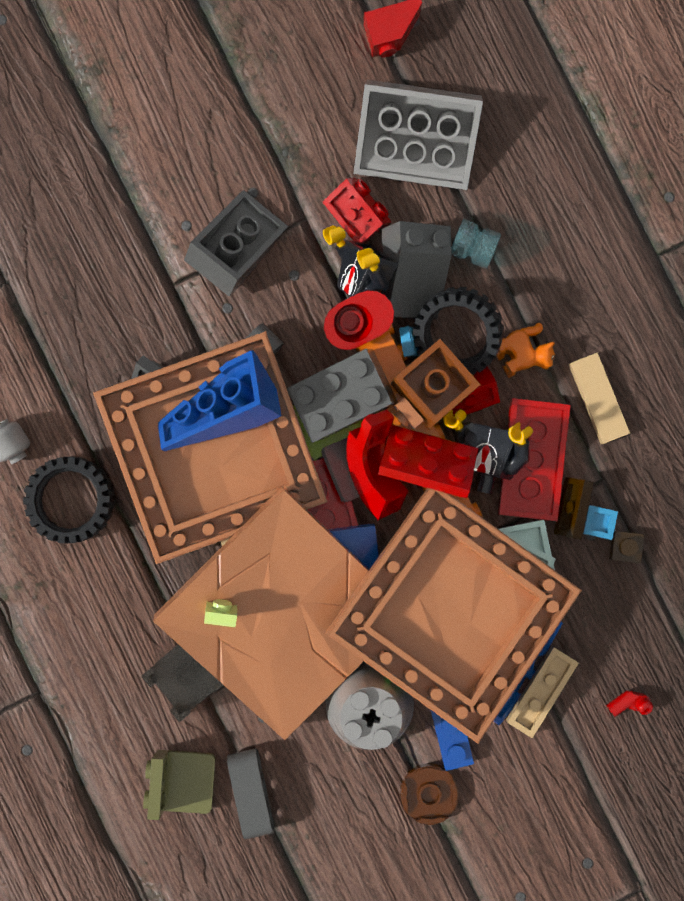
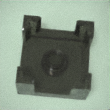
M179 644L141 676L149 687L156 684L171 702L173 707L170 712L178 722L187 717L212 692L215 693L223 686L219 680Z

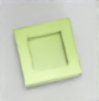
M223 599L206 602L204 624L236 628L237 605H232L230 601Z

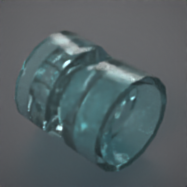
M463 218L451 247L452 256L459 259H465L467 256H470L472 264L487 269L500 240L501 233L489 228L479 231L477 224Z

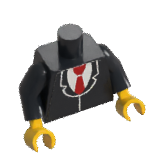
M332 225L323 230L325 241L329 245L337 243L335 249L342 260L337 282L338 288L346 293L349 298L367 290L378 291L385 295L398 262L372 244L351 240L344 241L346 233L341 227Z
M451 410L443 417V421L447 427L452 428L455 441L478 448L474 472L478 473L474 490L492 494L495 478L511 480L529 462L528 438L533 433L531 427L528 426L521 431V424L518 422L507 431L471 422H466L465 425L462 423L466 418L465 411L458 410L454 417Z

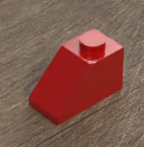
M407 0L364 12V28L373 57H390L398 50H401L420 16L422 0Z

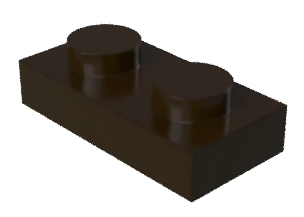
M569 477L565 478L554 534L582 540L594 482Z

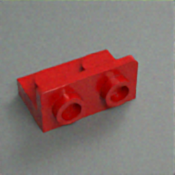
M346 178L322 203L353 241L366 243L382 227H386L391 223V220L388 218L389 212L382 203L376 202L369 194L371 192L369 186L362 179Z

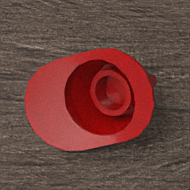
M370 290L357 293L338 303L329 310L325 318L324 331L326 338L332 345L344 350H352L370 342L388 331L393 323L394 309L392 303L384 294Z

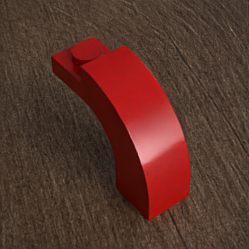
M388 409L366 416L361 422V427L349 431L347 438V462L352 481L360 498L377 520L399 511L408 493V490L399 480L378 474L386 439L395 418Z

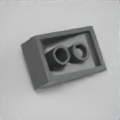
M243 190L191 241L184 261L230 297L253 272L287 230L288 226Z
M399 221L382 229V252L398 262L385 296L392 303L394 318L416 319L424 304L438 292L444 291L452 256L451 226ZM439 312L435 314L433 320L438 318Z

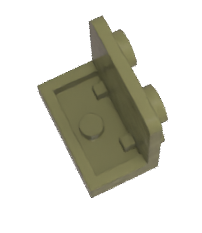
M157 750L146 764L145 778L150 779L149 790H146L144 794L143 808L148 809L147 819L160 820L164 811L209 813L213 804L215 755L202 752Z

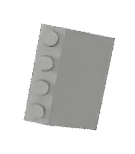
M367 79L364 87L353 174L467 190L483 105L482 96Z

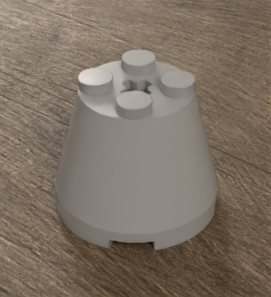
M365 662L348 676L326 699L327 718L333 731L347 744L364 750L386 748L396 742L409 727L414 711L413 697ZM370 709H374L375 711L370 714L369 722H367L364 714H369Z

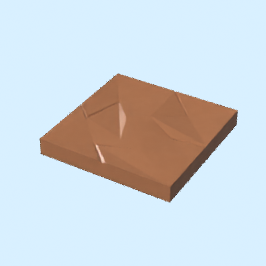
M266 331L93 393L156 564L232 537L282 486L306 509L327 502ZM253 350L277 389L282 416L249 430L168 451L161 450L158 422L183 400L189 401L200 391L199 386L203 382H211L221 373L219 368L226 362Z
M282 486L154 614L153 622L280 737L286 740L364 662L329 637L325 632L369 569ZM223 599L230 601L232 605H237L236 628L204 624L206 602Z
M427 488L325 633L478 744L582 590L452 495Z

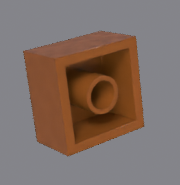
M441 339L400 372L391 382V385L402 398L405 397L424 419L423 422L429 429L481 385Z

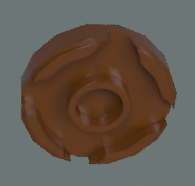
M426 763L414 767L406 774L401 783L400 797L403 809L410 817L420 824L434 825L444 822L449 818L453 810L455 811L458 805L459 791L456 781L449 771H445V768L440 765Z

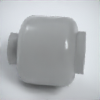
M8 419L0 422V462L9 460L11 464H14L27 456L25 450L30 446V441L18 422H9Z

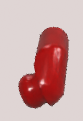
M630 690L623 692L606 705L614 717L626 709L639 711L641 715H648L653 710V704L647 695Z

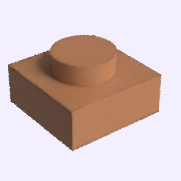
M405 397L394 406L398 411L394 416L405 428L410 425L412 429H415L424 421Z

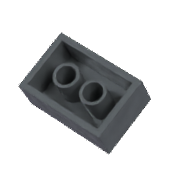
M367 348L286 388L312 443L321 441L362 421L369 414H376L398 403L374 350Z

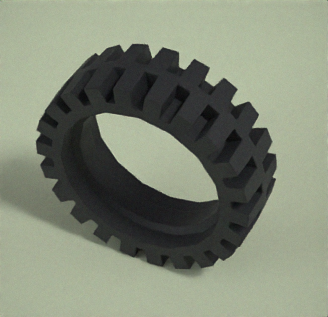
M451 287L446 291L438 292L424 304L414 323V345L419 347L418 355L423 354L434 344L430 331L431 322L436 313L445 307L454 305L467 307L477 313L484 322L487 332L486 344L473 357L458 359L472 375H475L477 371L480 373L493 361L503 340L504 325L501 324V314L496 312L497 306L494 302L490 304L488 302L489 298L485 294L480 296L475 289L467 291V287H459L458 289Z
M79 457L56 458L45 462L43 466H39L35 470L36 473L28 479L30 483L25 486L24 492L26 497L23 498V504L27 508L24 510L25 515L30 518L29 523L37 529L36 532L41 536H46V539L64 544L85 541L104 529L108 520L112 517L113 513L111 512L115 508V501H113L115 492L111 487L112 482L110 478H107L106 472L91 461ZM67 471L81 473L90 479L96 488L98 498L96 512L91 519L81 527L73 529L59 527L50 521L44 512L42 504L43 491L50 479L59 473Z

